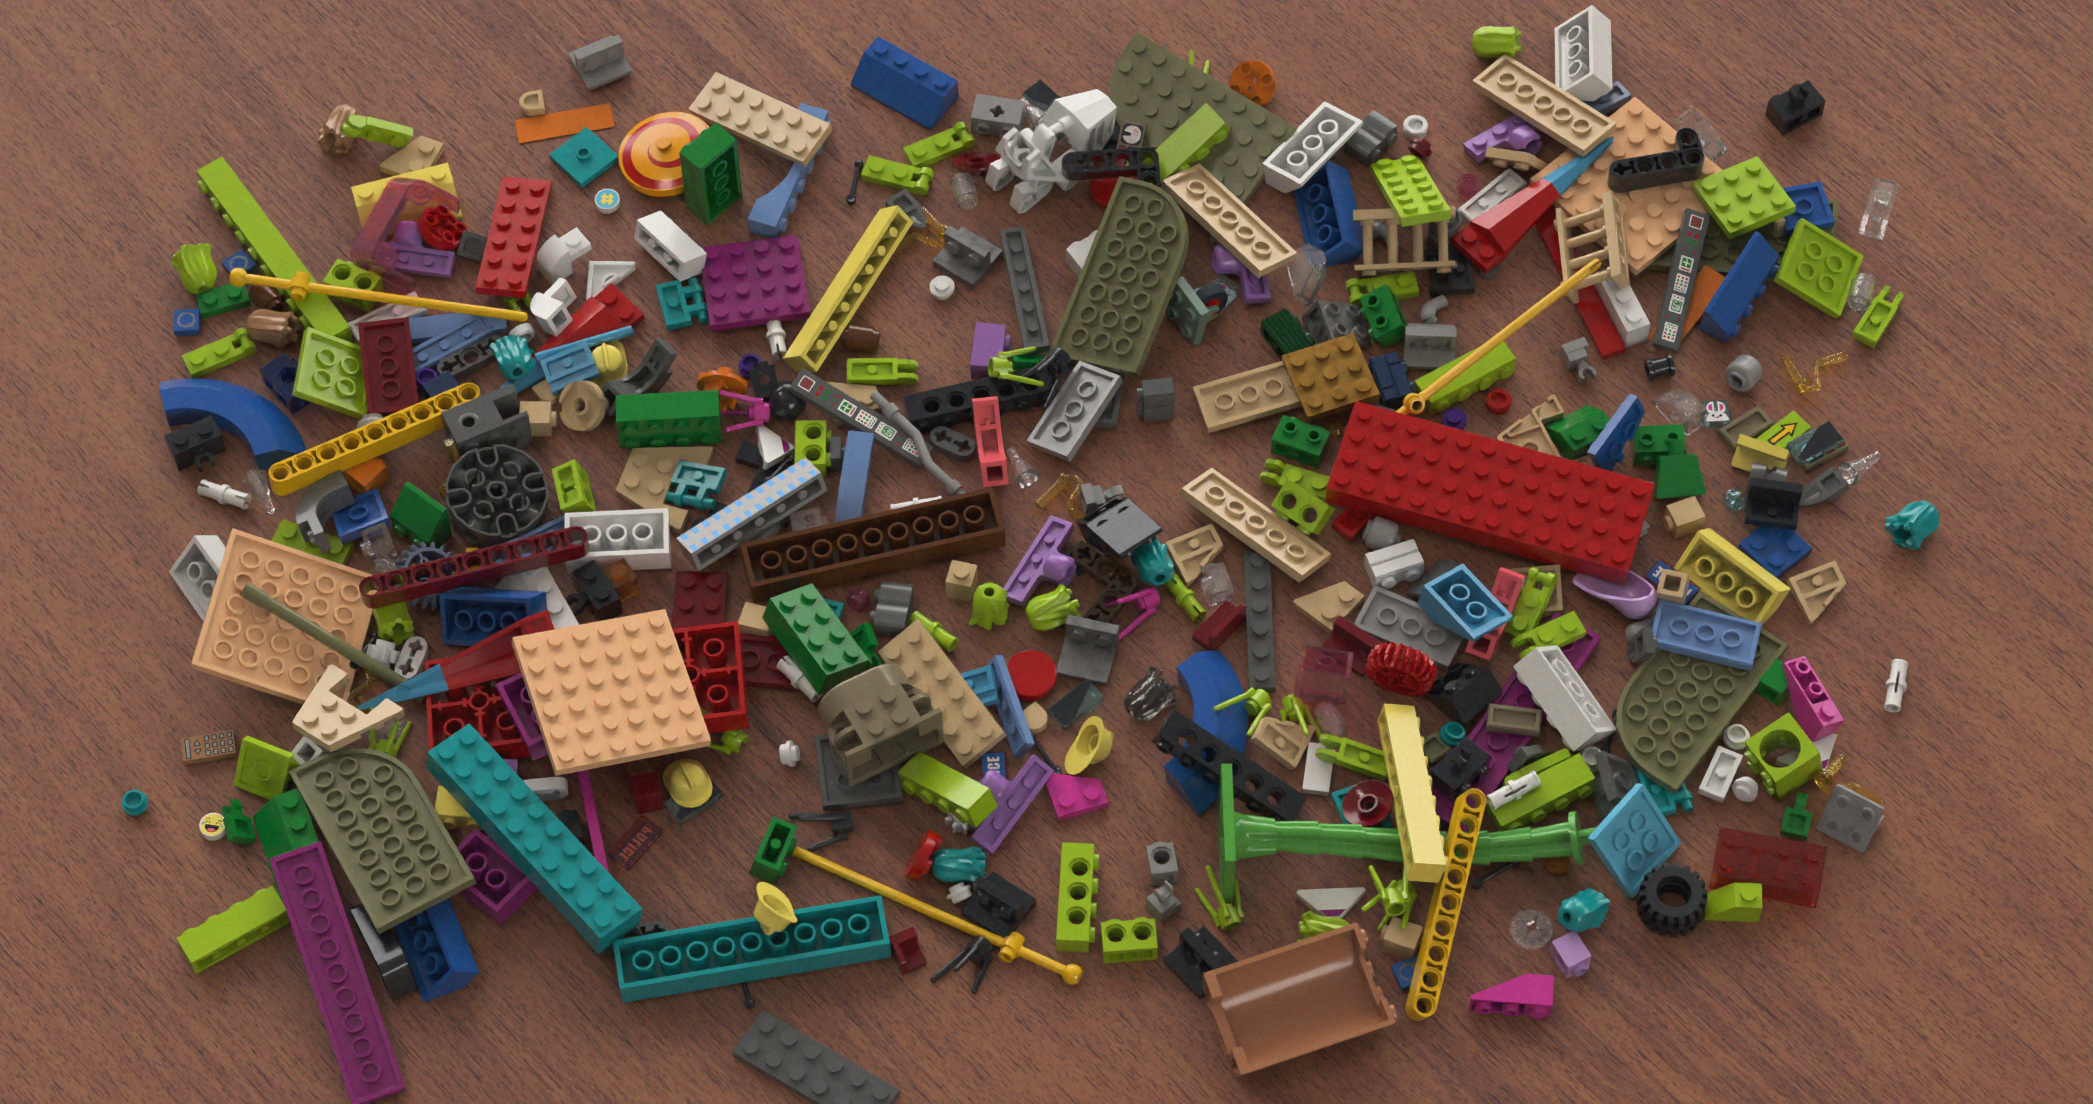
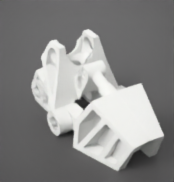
M1098 89L1055 99L1043 116L1044 124L1037 126L1034 132L1030 128H1025L1019 132L1014 127L1002 137L995 149L1001 155V159L990 163L985 182L994 191H999L1014 179V175L1021 178L1023 182L1015 185L1009 204L1018 214L1025 213L1045 197L1051 190L1053 182L1064 191L1070 190L1076 185L1078 180L1071 181L1062 175V158L1069 152L1102 150L1114 131L1116 105ZM1067 136L1072 148L1050 163L1049 159L1055 141L1059 142ZM1070 163L1071 170L1075 168L1074 163Z

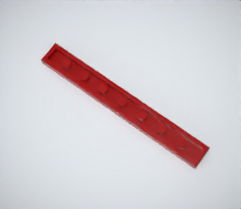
M1552 205L1534 226L1563 281L1559 237L1554 226V220L1557 219L1556 209ZM1573 248L1574 259L1580 257L1576 248ZM1583 267L1577 268L1575 271L1578 272ZM1591 285L1578 289L1579 303L1574 305L1601 359L1604 360L1625 353L1626 347L1595 286Z

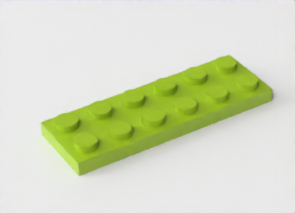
M1406 155L1397 160L1381 159L1377 163L1370 164V171L1402 227L1451 219L1449 206L1418 156Z

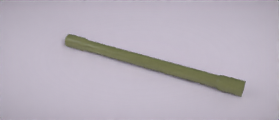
M248 582L240 594L243 598L258 607L268 610L392 686L396 687L409 680L273 599L268 593ZM426 696L413 698V700L422 704Z

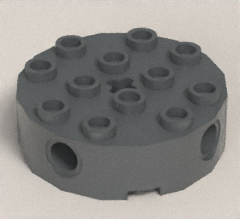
M505 444L492 445V447H483L481 449L475 448L466 452L452 465L445 482V508L454 531L467 542L483 548L506 543L540 527L547 513L548 487L541 466L525 451Z

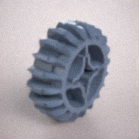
M423 541L420 543L419 548L413 544L410 547V551L404 550L402 558H397V567H394V570L409 567L414 563L417 565L429 562L428 560L433 561L454 555V552L449 551L446 554L444 552L445 545L437 549L435 548V542H431L430 547H427ZM449 571L446 573L448 576L453 575L455 572ZM421 578L419 582H425L429 578ZM396 584V585H399L397 588H400V587L403 586V584ZM439 593L413 599L411 603L412 608L417 603H420L422 611L426 609L427 605H430L433 611L436 610L437 603L440 605Z

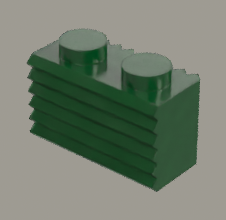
M1286 308L1261 321V336H1263L1281 361L1282 355L1315 345L1313 336L1309 332L1305 333L1301 328V322L1297 315H1291Z

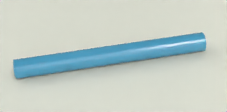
M630 325L534 353L537 363H540L542 359L586 341L591 348L601 345L603 342L608 343L632 336L634 332Z

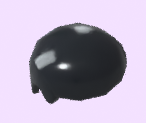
M792 381L778 382L779 385L770 391L769 407L772 414L778 419L792 421L804 412L807 402L789 391L793 383Z

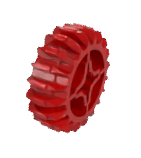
M1390 642V644L1382 643L1381 645H1375L1366 661L1365 672L1368 674V678L1373 680L1375 685H1380L1383 690H1389L1399 695H1407L1408 697L1411 695L1420 697L1421 694L1425 695L1431 690L1436 680L1437 667L1434 665V661L1429 659L1427 654H1422L1420 649L1415 650L1411 646H1404L1402 643L1399 645Z

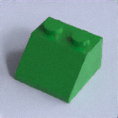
M1585 405L1544 427L1563 457L1568 460H1574L1588 455L1587 451L1590 445L1597 439L1610 419L1603 410Z
M407 481L390 514L392 530L399 537L409 539L412 545L414 544L418 548L420 543L424 541L427 547H430L431 542H435V548L439 549L452 536L447 510Z

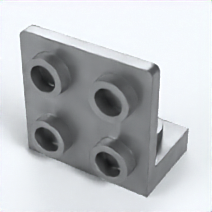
M1317 300L1302 316L1306 331L1313 336L1315 345L1354 333L1359 347L1369 348L1372 345L1361 312L1356 304Z
M1068 615L1066 620V637L1057 665V675L1106 685L1119 642V625Z

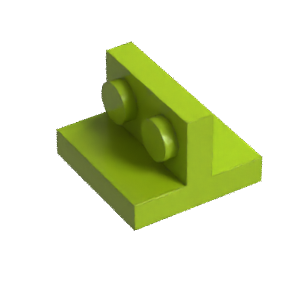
M247 735L242 739L233 786L271 800L274 796L287 792L288 782L292 780L289 771L300 766V764L294 760L293 753Z

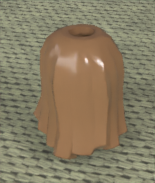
M343 104L337 106L332 111L327 123L318 131L320 135L318 143L323 151H331L336 155H340L341 153H348L349 149L352 148L354 139L344 136L340 132V128L343 123H346V118L349 115H360L356 108Z
M260 308L252 312L246 322L247 333L252 339L273 344L279 348H283L290 341L297 342L299 335L296 333L301 329V324L298 322V318L294 315L293 311L277 312Z

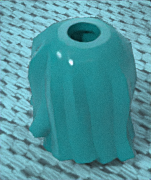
M511 334L489 345L493 356L496 358L498 369L504 378L518 381L527 376L534 368V361L531 356L534 350L529 349L527 340L522 339V336L517 335L515 337V335Z
M1922 500L1914 501L1906 505L1897 514L1885 518V529L1894 537L1892 542L1899 544L1901 548H1908L1909 550L1919 549L1921 542L1934 532L1940 524L1937 508L1932 503Z
M1157 539L1149 544H1142L1135 548V552L1129 556L1132 564L1139 572L1140 579L1146 582L1147 585L1161 586L1175 575L1173 562L1167 553V545H1161Z
M975 845L965 849H940L932 858L933 875L942 882L974 883L979 875L985 878L987 874L986 871H982L986 865V854L980 847H975Z
M1587 888L1585 891L1580 890L1575 896L1562 901L1557 915V922L1566 931L1581 932L1589 928H1600L1601 922L1605 919V913L1608 912L1610 900L1605 898L1601 892H1596L1591 888Z

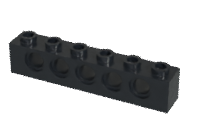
M1031 368L1013 371L1012 375L1022 376ZM1045 368L1040 373L1035 372L1029 377L1030 379L1042 381L1044 383L1042 387L1026 383L1016 385L1013 380L986 377L903 396L905 416L921 434H924L939 426L950 428L960 423H973L972 399L997 396L1000 416L1005 413L1022 412L1032 407L1044 406L1056 381L1055 374L1050 373Z
M1172 710L1166 716L1151 741L1160 752L1167 755L1171 754L1179 760L1183 767L1195 770L1201 774V778L1204 781L1216 784L1219 787L1221 764H1232L1233 799H1239L1245 803L1248 810L1260 813L1264 817L1275 818V821H1294L1307 799L1305 795L1176 710ZM1179 737L1186 739L1188 747H1184L1179 743ZM1201 752L1209 755L1210 762L1203 760ZM1246 781L1254 785L1255 791H1250L1246 787ZM1268 796L1275 798L1277 806L1269 803Z

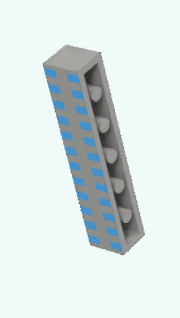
M806 457L677 537L676 539L684 557L699 572L739 547L741 543H745L828 491L822 474Z

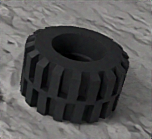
M1674 862L1673 866H1669L1668 863H1662L1661 868L1655 866L1652 868L1651 873L1647 872L1644 880L1641 882L1637 898L1638 915H1642L1641 921L1644 925L1650 924L1649 930L1652 932L1658 930L1661 936H1665V933H1669L1670 937H1676L1677 933H1680L1681 936L1687 935L1688 929L1691 931L1696 929L1697 923L1700 924L1703 918L1708 896L1707 889H1705L1706 884L1703 879L1699 880L1700 874L1697 871L1690 872L1691 867L1687 865L1682 868L1679 867L1680 863ZM1667 892L1676 893L1686 901V904L1681 907H1669L1663 904L1658 896Z

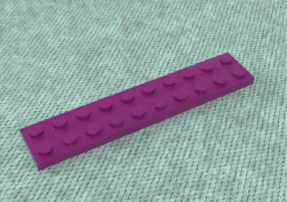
M1555 612L1549 622L1563 615ZM1585 628L1587 631L1586 636L1560 648L1577 673H1579L1601 639L1600 635ZM1514 670L1502 688L1503 693L1494 699L1491 704L1541 709V728L1548 715L1542 707H1539L1533 701L1531 691L1519 681L1517 671ZM1488 709L1468 736L1471 741L1490 755V770L1482 780L1477 779L1472 784V788L1481 790L1485 797L1487 794L1498 790L1505 777L1510 773L1511 770L1507 765L1513 759V753L1521 746L1527 747L1534 738V736L1486 731ZM1433 787L1431 792L1436 797V815H1439L1440 823L1449 828L1455 801H1450ZM1467 797V805L1475 808L1474 801ZM1461 822V830L1469 832L1468 826Z
M321 841L270 858L269 860L351 1103L369 1104L406 1091Z

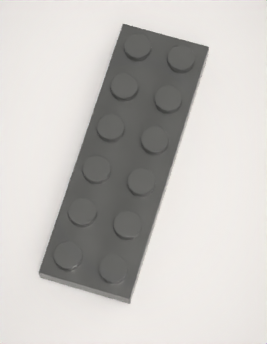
M764 1010L761 1011L732 1052L734 1058L813 1104H894L900 1095L898 1088Z

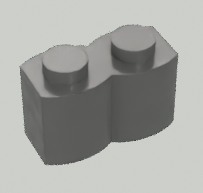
M1373 110L1364 118L1363 125L1344 143L1343 152L1365 167L1369 166L1372 162L1376 163L1382 156L1383 150L1387 147H1392L1397 141L1398 126Z
M1172 377L1141 381V388H1137L1138 401L1136 402L1138 417L1143 416L1144 423L1174 419L1175 392Z
M882 581L881 588H876L874 603L877 604L876 611L872 610L870 615V624L874 626L875 635L896 637L908 627L914 600L913 584Z

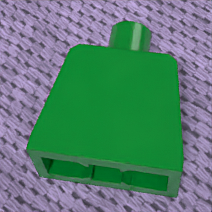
M1683 439L1667 440L1669 455L1656 457L1653 497L1662 499L1706 495L1697 455L1695 453H1684Z

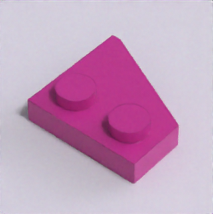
M1052 773L1045 783L1058 822L1109 807V801L1100 779Z

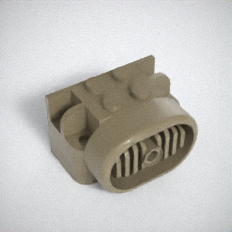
M896 664L878 665L839 683L824 695L818 706V713L828 729L831 758L849 788L913 758L919 751L923 753L944 743L941 709L934 710L929 695L921 689L913 687L903 669Z

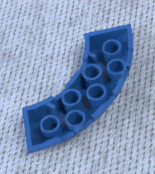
M189 378L159 382L161 398L169 427L193 424L212 415L218 429L234 437L237 436L245 443L253 455L259 471L270 469L275 463L306 451L305 444L291 420L276 405L252 390L229 382L212 379Z
M1219 650L1196 652L1176 667L1178 683L1187 693L1194 709L1193 722L1244 755L1249 723L1248 712L1244 708L1246 699L1224 709L1213 710L1214 706L1244 693L1237 674ZM1185 741L1183 746L1188 747V742ZM1201 752L1203 760L1210 762L1209 755ZM1173 757L1172 760L1164 765L1166 781L1199 817L1219 799L1218 785L1204 781L1201 778V774L1193 769L1183 767L1177 758Z

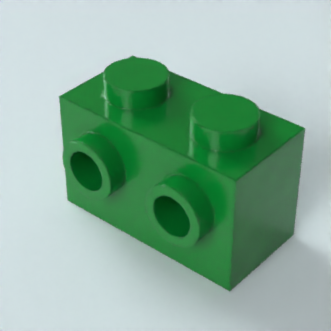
M1386 284L1360 297L1363 306L1360 308V311L1366 322L1369 321L1371 328L1368 331L1374 342L1378 341L1386 348L1405 338V329L1408 324L1396 294Z
M1283 415L1271 439V453L1319 469L1330 445L1331 432L1321 426L1304 423L1296 417Z
M1683 424L1638 426L1633 439L1630 440L1633 466L1650 467L1656 464L1657 456L1669 455L1667 440L1683 439L1684 453H1686Z
M773 816L749 874L774 884L777 875L782 877L788 865L784 858L787 853L792 855L798 841L793 838L798 826Z

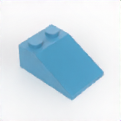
M1464 564L1423 585L1418 606L1435 623L1472 642L1513 619V615Z

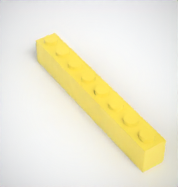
M898 205L879 209L783 357V360L798 374L802 368L810 373L818 371L913 224V221Z
M1384 703L1377 723L1389 786L1394 796L1393 807L1407 880L1439 883L1443 872L1447 871L1448 857L1444 856L1443 852L1444 837L1439 832L1440 817L1435 812L1436 797L1431 792L1432 777L1427 772L1428 757L1424 756L1423 752L1424 737L1420 736V718L1416 716L1415 706Z

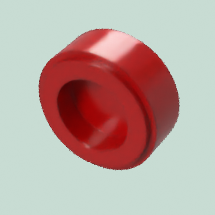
M1503 389L1491 390L1486 396L1485 405L1487 410L1495 415L1507 413L1511 407L1510 394Z

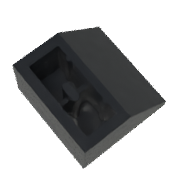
M1458 662L1448 669L1449 672L1446 675L1436 679L1431 690L1424 696L1451 721L1466 724L1503 691L1489 667Z

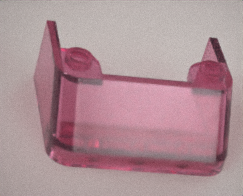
M403 177L392 178L384 188L350 250L352 262L366 271L370 270L377 273L382 279L409 293L415 291L414 279L393 269L397 261V253L394 247L385 243L408 201L416 205H424L432 200L458 214L460 211L459 198L425 180Z

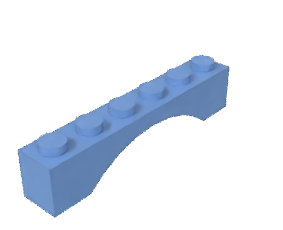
M800 103L799 110L832 126L827 110ZM823 144L821 145V147L819 148V150L816 152L817 155H820V153H821V151H822ZM816 154L806 167L794 162L786 178L776 188L756 199L748 217L749 233L765 238L779 237L781 232H785L788 224V215L794 212L798 193L802 194L806 183L805 178L807 174H811L813 171Z

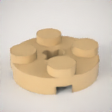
M580 380L571 382L563 389L559 397V404H562V412H559L560 417L568 428L576 431H592L601 423L605 411L609 407V402L604 397L600 387L591 381ZM580 401L585 402V409L580 411Z

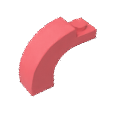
M998 397L972 399L976 447L983 487L1009 484L1007 461L1002 440Z
M1500 567L1491 593L1513 614L1520 598L1519 594L1525 576ZM1509 622L1473 642L1469 640L1465 651L1490 661L1502 642Z

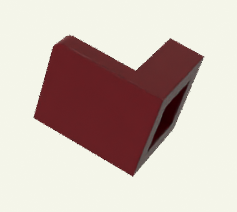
M657 771L630 777L638 815L664 809Z
M914 927L889 936L890 950L902 975L927 964L918 945V935Z

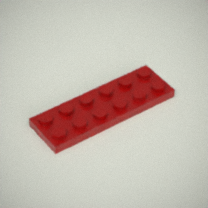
M502 177L475 286L476 294L526 298L552 191V181Z

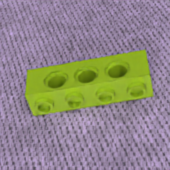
M1062 842L1056 951L1089 953V943H1095V927H1090L1091 918L1096 919L1097 902H1092V894H1097L1098 878H1093V871L1099 870V854H1094V844ZM1083 871L1085 872V874L1082 876H1077L1074 874V872ZM1075 895H1081L1084 898L1081 900H1075L1072 897ZM1075 919L1083 921L1081 924L1071 923Z

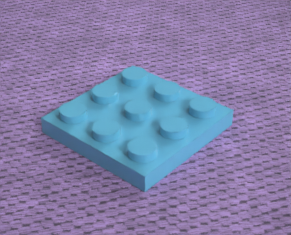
M1638 783L1634 785L1587 838L1624 895L1629 898H1633L1639 892L1645 874L1647 872L1651 873L1652 868L1655 866L1660 868L1662 863L1681 844V841L1644 784Z

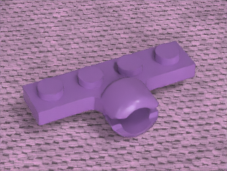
M1514 114L1463 143L1464 152L1479 163L1487 158L1485 157L1487 147L1508 148L1513 151L1531 153L1535 156L1542 147V141L1540 140L1541 136L1535 132L1538 128Z
M404 220L396 224L393 239L389 243L357 239L352 262L359 267L451 279L456 255L455 252L422 247L424 238L418 230L417 223Z
M1222 244L1215 245L1212 252L1214 272L1217 274H1236L1239 276L1244 304H1269L1271 296L1267 274L1258 278Z
M1052 515L1049 517L1003 587L1008 592L1006 598L1008 602L1024 608L1042 581H1048L1056 585L1063 584L1064 586L1070 584L1074 578L1077 566L1074 558L1061 554L1060 551L1075 529L1073 523Z
M1033 754L1012 781L1005 779L994 769L987 771L978 782L990 788L998 807L980 823L970 839L990 855L993 854L1055 770Z

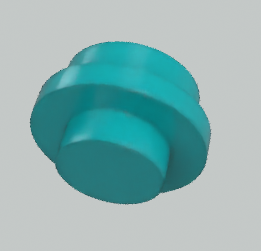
M1448 722L1441 727L1439 737L1446 745L1456 747L1466 737L1465 729L1457 722Z
M130 790L122 798V809L128 815H140L148 807V798L142 791Z

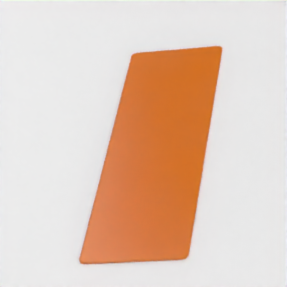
M610 103L515 120L519 143L577 134L585 127L594 131L615 126Z
M1704 265L1696 275L1680 342L1703 315L1705 308L1725 279L1724 276L1707 265ZM1656 326L1654 327V329H1653V330L1650 332V334L1648 335V339L1651 340L1652 342H1653V338H1654Z

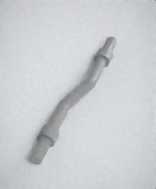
M874 391L870 399L883 410L882 414L889 420H894L912 437L924 467L946 487L945 490L951 496L966 493L962 489L963 486L956 479L952 480L933 462L921 432L900 413V409L893 402L889 403L879 392Z

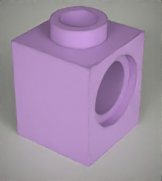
M1572 931L1551 942L1549 953L1565 979L1572 976L1579 977L1588 971L1592 956L1577 932Z

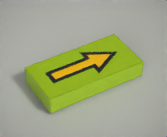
M1793 410L1756 439L1788 449L1807 435L1811 430V426Z

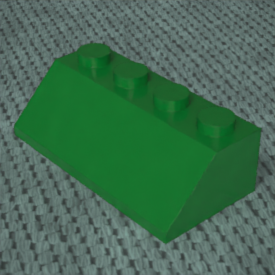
M298 788L274 796L252 817L282 902L283 899L269 859L319 842L305 801Z

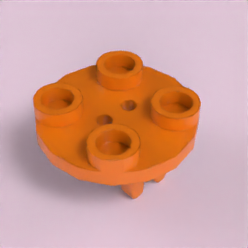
M1257 60L1243 61L1232 72L1229 88L1259 106L1264 107L1275 96L1277 88L1276 76L1272 69L1264 62Z
M720 367L718 371L698 374L697 389L699 391L718 390L719 392L724 390L741 395H746L748 382L733 374L731 368ZM719 394L721 410L725 412L727 407L733 410L737 399Z

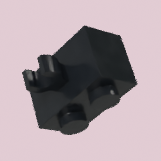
M1807 80L1802 84L1793 85L1781 95L1776 94L1771 97L1767 104L1765 116L1783 136L1823 115L1826 100L1811 82Z
M212 415L164 436L169 453L179 471L195 464L197 470L202 472L201 463L204 461H209L211 466L214 467L216 464L213 456L226 451L222 435Z
M595 560L572 571L574 587L579 594H570L565 599L568 606L572 603H578L577 606L572 608L574 616L582 614L585 607L589 608L597 622L613 619L623 613L620 597Z
M1465 737L1431 770L1432 786L1450 801L1454 802L1462 793L1471 789L1472 784L1477 779L1482 780L1490 770V755L1468 737Z

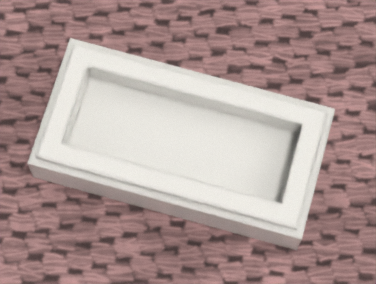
M1309 742L1302 793L1329 796L1333 762L1328 763L1320 760L1315 756L1316 749L1320 747L1333 751L1335 749L1328 748L1320 743Z

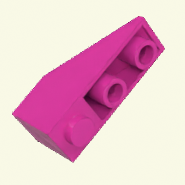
M1803 656L1783 662L1782 665L1796 718L1802 730L1811 742L1835 733L1844 719L1806 657Z
M1525 974L1470 996L1469 1011H1475L1479 1014L1502 1013L1510 1017L1530 1015V1017L1535 1019L1551 1017L1554 976Z

